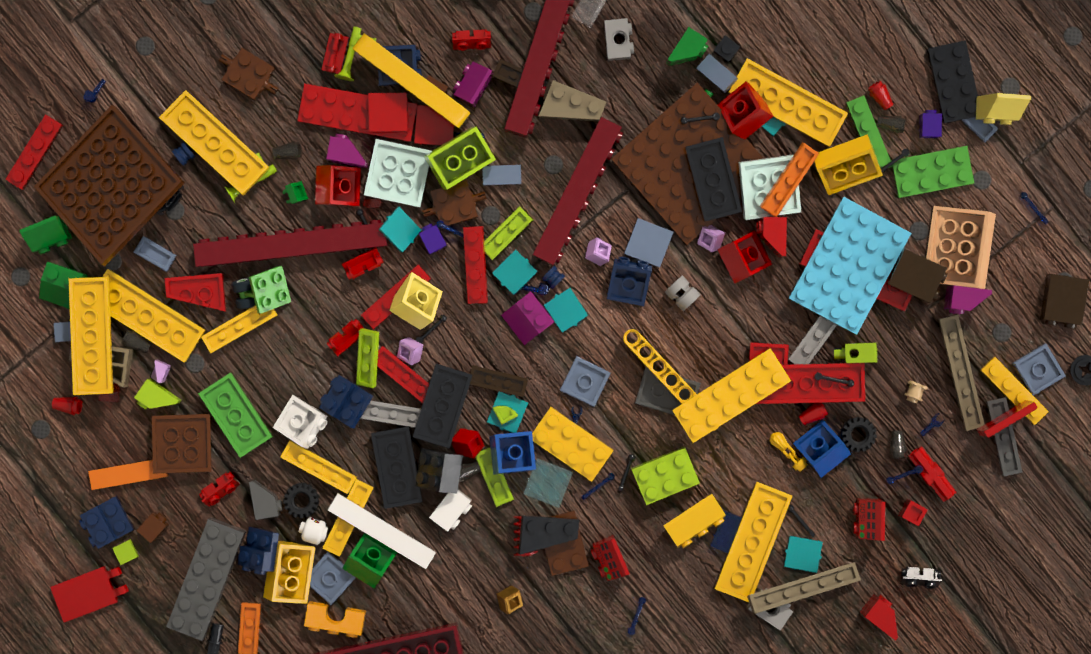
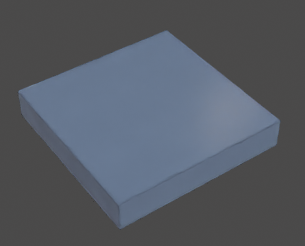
M638 218L624 254L638 260L647 261L649 264L660 268L673 231Z
M1046 343L1012 363L1033 396L1066 376Z
M576 356L560 391L595 407L611 372Z
M328 551L312 569L310 587L332 605L356 577L342 569L344 564Z

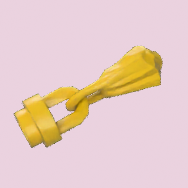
M774 432L770 435V443L795 463L792 466L795 471L801 472L808 465L804 457L799 458L781 432ZM787 448L791 451L789 454L785 451Z

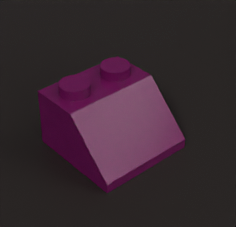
M472 62L471 65L467 64L462 73L465 76L461 82L457 81L453 91L455 92L454 97L475 108L492 78L493 71Z
M336 134L335 137L330 136L326 158L329 162L368 168V163L347 135Z
M955 285L947 286L944 309H949V313L964 314L965 311H971L992 294V290Z
M529 292L501 315L524 345L554 323V320L532 292Z

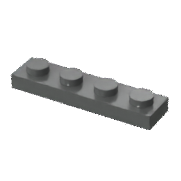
M1006 397L986 401L990 421L1009 410ZM1011 424L993 435L1003 477L1023 473Z

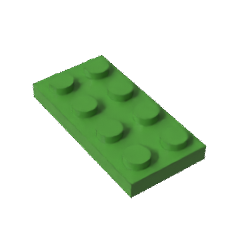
M967 146L901 158L892 167L898 198L974 184Z
M232 373L227 374L198 393L240 458L273 437Z

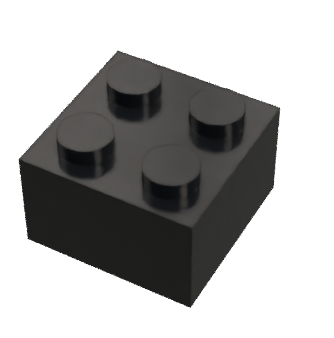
M421 448L415 486L436 492L457 494L463 455Z

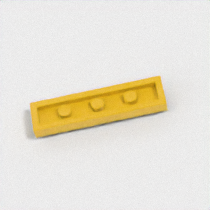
M256 306L201 336L209 352L213 353L278 316L275 309L258 313Z
M993 357L980 370L1015 406L1025 400L1036 403L1038 408L1025 416L1033 425H1036L1049 412L996 357Z
M289 440L281 455L282 459L346 494L349 493L357 479V476Z
M356 479L347 499L364 508L374 487ZM337 517L323 549L340 557L355 526Z

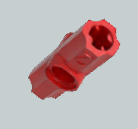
M920 446L913 450L908 457L920 471L919 474L929 487H932L942 502L954 496L956 491L945 478V473L935 461L933 462L923 447Z

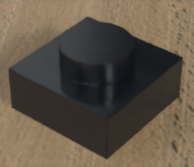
M725 35L713 52L729 62L740 46Z

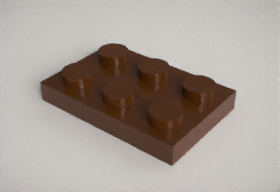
M575 510L549 516L577 519ZM580 529L578 530V539L545 548L552 576L589 566Z

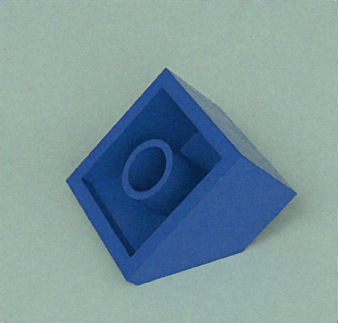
M824 420L820 421L793 443L821 478L851 455L844 442Z

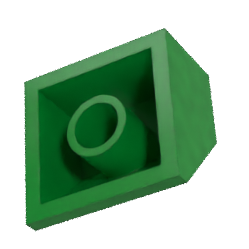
M688 27L668 58L666 65L672 66L695 61L697 57L702 58L708 48V45H706L708 39Z
M59 216L50 217L19 230L33 253L39 252V255L49 252L50 248L55 245L57 248L67 245V241L72 239L67 225Z
M47 262L41 278L39 299L70 309L69 279L87 278L88 275L53 262Z
M364 533L342 569L375 589L397 554V551Z

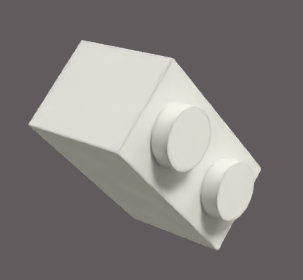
M460 490L457 491V494L448 493L429 518L447 532L450 528L454 530L460 522L458 520L459 516L462 513L466 515L472 507L469 504L472 499Z

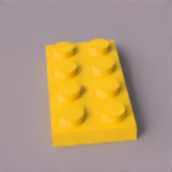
M553 407L549 408L532 433L533 442L591 482L614 451Z

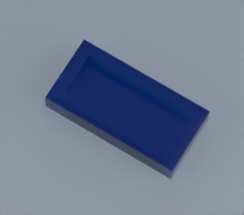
M724 510L726 517L723 519L725 521L717 527L710 546L729 553L742 517Z

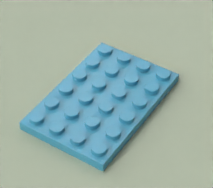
M842 197L788 299L857 335L902 249L907 243L911 232L846 197Z

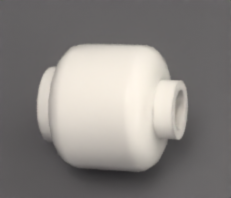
M309 517L306 522L302 521L299 528V533H302V540L315 545L324 542L328 532V527H326L324 521Z

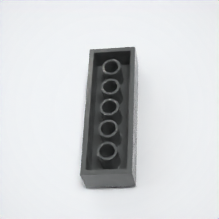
M213 517L207 520L167 623V628L201 641L206 638L238 556L240 546L246 535V530Z

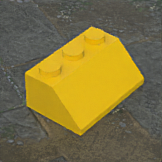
M868 134L818 152L819 155L815 159L817 171L828 195L883 176Z
M711 494L663 526L678 548L680 546L685 548L692 543L691 539L697 535L700 538L708 533L707 529L712 525L717 527L725 521L723 518L726 515L713 494Z
M278 541L274 572L267 571L263 597L272 602L307 604L315 546Z

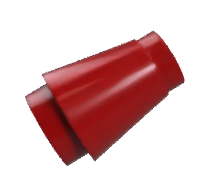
M878 81L868 88L869 95L883 110H887L894 104L885 83L883 84L881 81Z
M77 397L53 398L52 409L74 416L75 414H80L82 400Z
M813 403L799 415V418L803 425L824 419L829 413L823 403Z

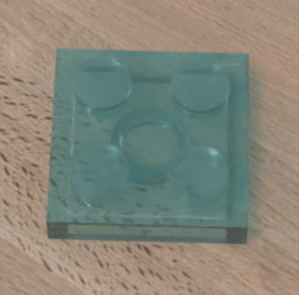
M537 458L536 470H532L523 494L559 508L573 472Z

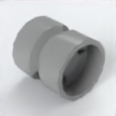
M683 275L665 291L671 300H676V305L682 311L686 310L701 295L694 287H689V282ZM681 288L685 291L682 295L678 293Z

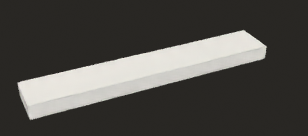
M337 493L328 508V511L425 569L436 554L432 549Z

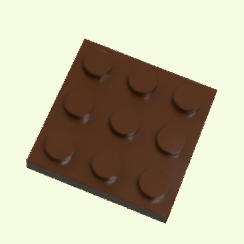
M210 414L152 416L153 474L212 472Z

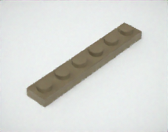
M953 315L938 319L964 429L969 431L980 428L985 424L959 316Z
M855 562L760 591L747 597L754 615L861 581Z

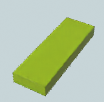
M519 206L484 241L485 253L493 260L533 219Z
M363 328L359 330L356 385L369 388L376 387L379 332Z
M491 448L480 451L475 458L496 507L514 500L504 474L493 475Z

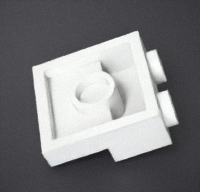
M292 395L273 428L301 447L308 449L309 446L312 447L316 443L318 431L326 427V418L328 416Z

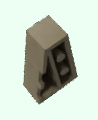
M553 80L539 118L599 122L607 102Z
M112 346L113 382L123 388L128 387L133 349ZM70 349V356H69V360H70V361H72L71 349Z

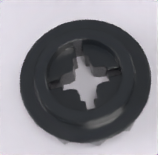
M1090 355L1076 357L1071 363L1070 373L1072 379L1077 384L1091 385V374L1085 373L1082 375L1083 371L1079 368L1088 365L1087 369L1091 372Z

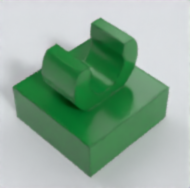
M302 181L288 184L285 186L286 189L283 190V194L288 193L290 198L286 203L294 204L308 199Z

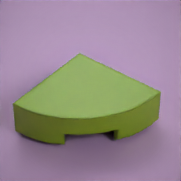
M508 406L493 407L501 425L518 416L516 411Z

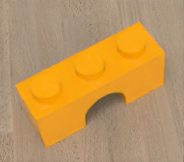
M309 601L304 623L308 630L319 632L320 629L327 630V633L334 635L342 632L352 638L362 635L366 610L347 607L345 617L340 621H334L328 615L329 604Z

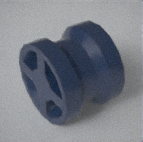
M184 141L178 149L174 148L172 150L174 156L183 166L187 164L189 159L196 157Z
M554 265L542 280L548 282L550 288L554 289L565 275L559 273Z

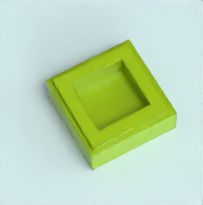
M131 539L112 548L120 565L139 557Z

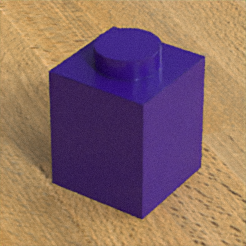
M925 110V113L919 115V138L942 137V114H937V110Z
M432 224L421 228L423 232L419 233L430 255L447 247L437 225L432 226Z

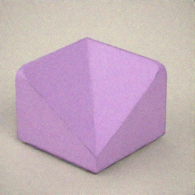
M712 225L702 227L697 244L710 252L717 251L721 247L725 233Z
M595 238L589 241L585 258L601 266L609 262L612 245L599 238Z
M410 337L400 340L397 357L410 365L418 363L421 360L423 344Z
M155 360V367L151 378L158 383H163L166 380L171 365Z

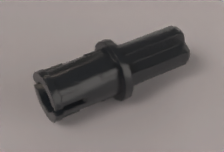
M212 623L210 639L207 640L209 642L207 654L219 653L220 644L223 643L221 642L223 624Z

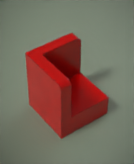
M463 428L459 429L451 442L456 454L475 458L485 446L478 431Z
M907 499L898 516L919 526L928 509Z

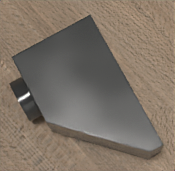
M250 481L249 486L255 520L281 515L280 511H283L281 499L278 500V496L258 481Z

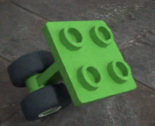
M277 266L249 278L239 279L231 283L232 291L240 294V297L235 300L238 309L256 306L258 313H264L291 302L282 266Z

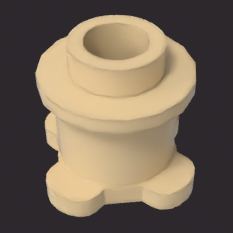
M911 380L908 381L910 386L907 393H904L907 396L906 400L916 404L918 401L922 402L923 392L928 387Z

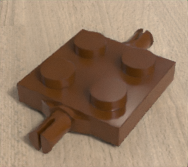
M241 48L237 56L232 60L224 54L221 55L218 61L228 66L227 72L221 79L224 83L254 101L264 89L273 95L276 94L278 87L269 83L270 76L275 67L244 48Z
M467 180L447 190L439 188L430 191L433 207L422 210L424 218L435 214L439 219L441 228L478 218L476 202L487 198L484 191L473 195Z

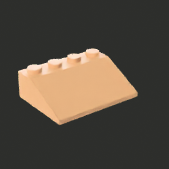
M933 207L926 259L947 268L945 272L948 274L942 285L985 289L996 214L989 211Z

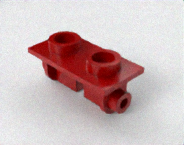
M487 29L473 30L474 36H470V30L456 31V33H452L453 50L465 51L467 49L484 50L492 48L491 31H487Z
M330 33L322 71L335 74L341 72L349 37L342 36L339 33Z
M375 247L343 263L342 266L346 271L348 279L353 278L354 280L356 277L364 274V270L371 271L381 267V264L384 262Z
M357 319L351 320L342 328L343 334L338 331L328 339L329 342L326 344L338 357L359 339V330L364 329V327Z
M225 472L215 480L218 484L217 487H215L214 483H211L202 489L199 495L202 498V502L210 507L219 503L225 495L234 492L240 483L233 479L235 477L231 472Z

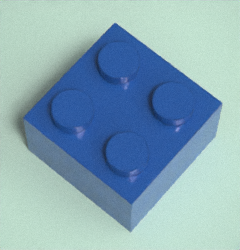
M532 431L489 436L493 475L536 470Z

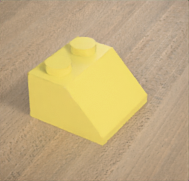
M1003 93L977 96L976 120H983L984 124H995V121H1000V125H1012V121H1019L1031 100V96Z
M411 272L395 294L390 311L421 330L433 322L443 291Z

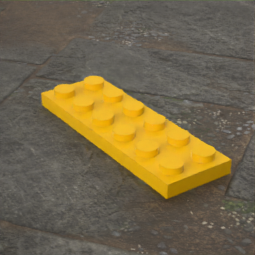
M748 58L737 75L738 80L731 86L728 92L731 94L747 81L767 103L774 118L827 147L831 146L848 115L844 110Z
M186 90L159 117L161 121L243 196L270 169L268 165Z
M107 269L103 277H109L110 316L186 363L206 330L112 270Z
M109 277L69 279L73 395L112 394L113 369Z
M769 348L672 411L692 443L783 387L791 380L771 348Z
M756 481L714 589L749 602L747 596L755 593L792 495Z

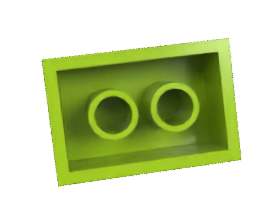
M477 126L469 128L424 156L441 187L445 190L496 160Z
M685 447L631 468L646 505L700 484Z

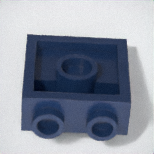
M416 45L382 46L422 76L421 69L417 68V61H421L420 49H416ZM378 69L379 86L399 85Z
M627 257L614 259L607 299L644 306L652 266L643 260H639L637 263L630 262V259Z
M338 375V377L332 379L330 383L331 389L328 394H324L321 397L319 408L354 429L373 395L347 378Z
M117 496L80 515L81 519L79 522L84 530H88L91 535L88 537L93 547L97 546L98 549L135 530Z
M249 527L246 546H240L238 565L242 566V570L254 571L255 574L265 575L266 571L274 572L279 533L257 527Z

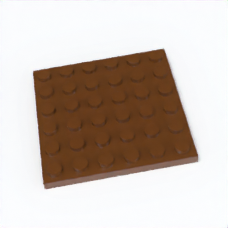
M698 82L611 158L614 164L686 245L701 233L702 227H708L716 219L704 222L685 147L723 137L739 199L742 195L738 162L764 159L747 139L744 140L731 132L721 113L722 110ZM714 113L720 114L719 120L687 122L685 125L680 122L682 117L694 118L709 116Z
M111 105L40 179L34 188L99 263L106 266L185 182L116 106Z

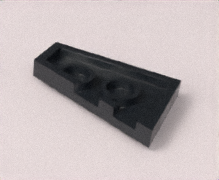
M522 515L518 554L521 555L578 539L579 519Z

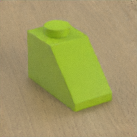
M151 378L144 382L134 397L138 400L137 404L144 409H147V407L151 409L178 404L182 401Z

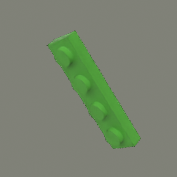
M861 96L847 102L846 106L859 137L868 134L879 166L883 168L891 160L866 98Z

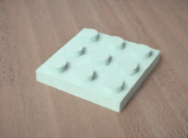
M376 139L364 196L421 207L429 165L424 156L432 151Z
M793 155L738 162L743 217L745 220L772 216L759 206ZM799 185L778 215L801 212Z

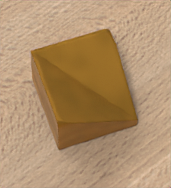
M509 586L497 593L499 608L507 615L523 606L520 590L514 586Z

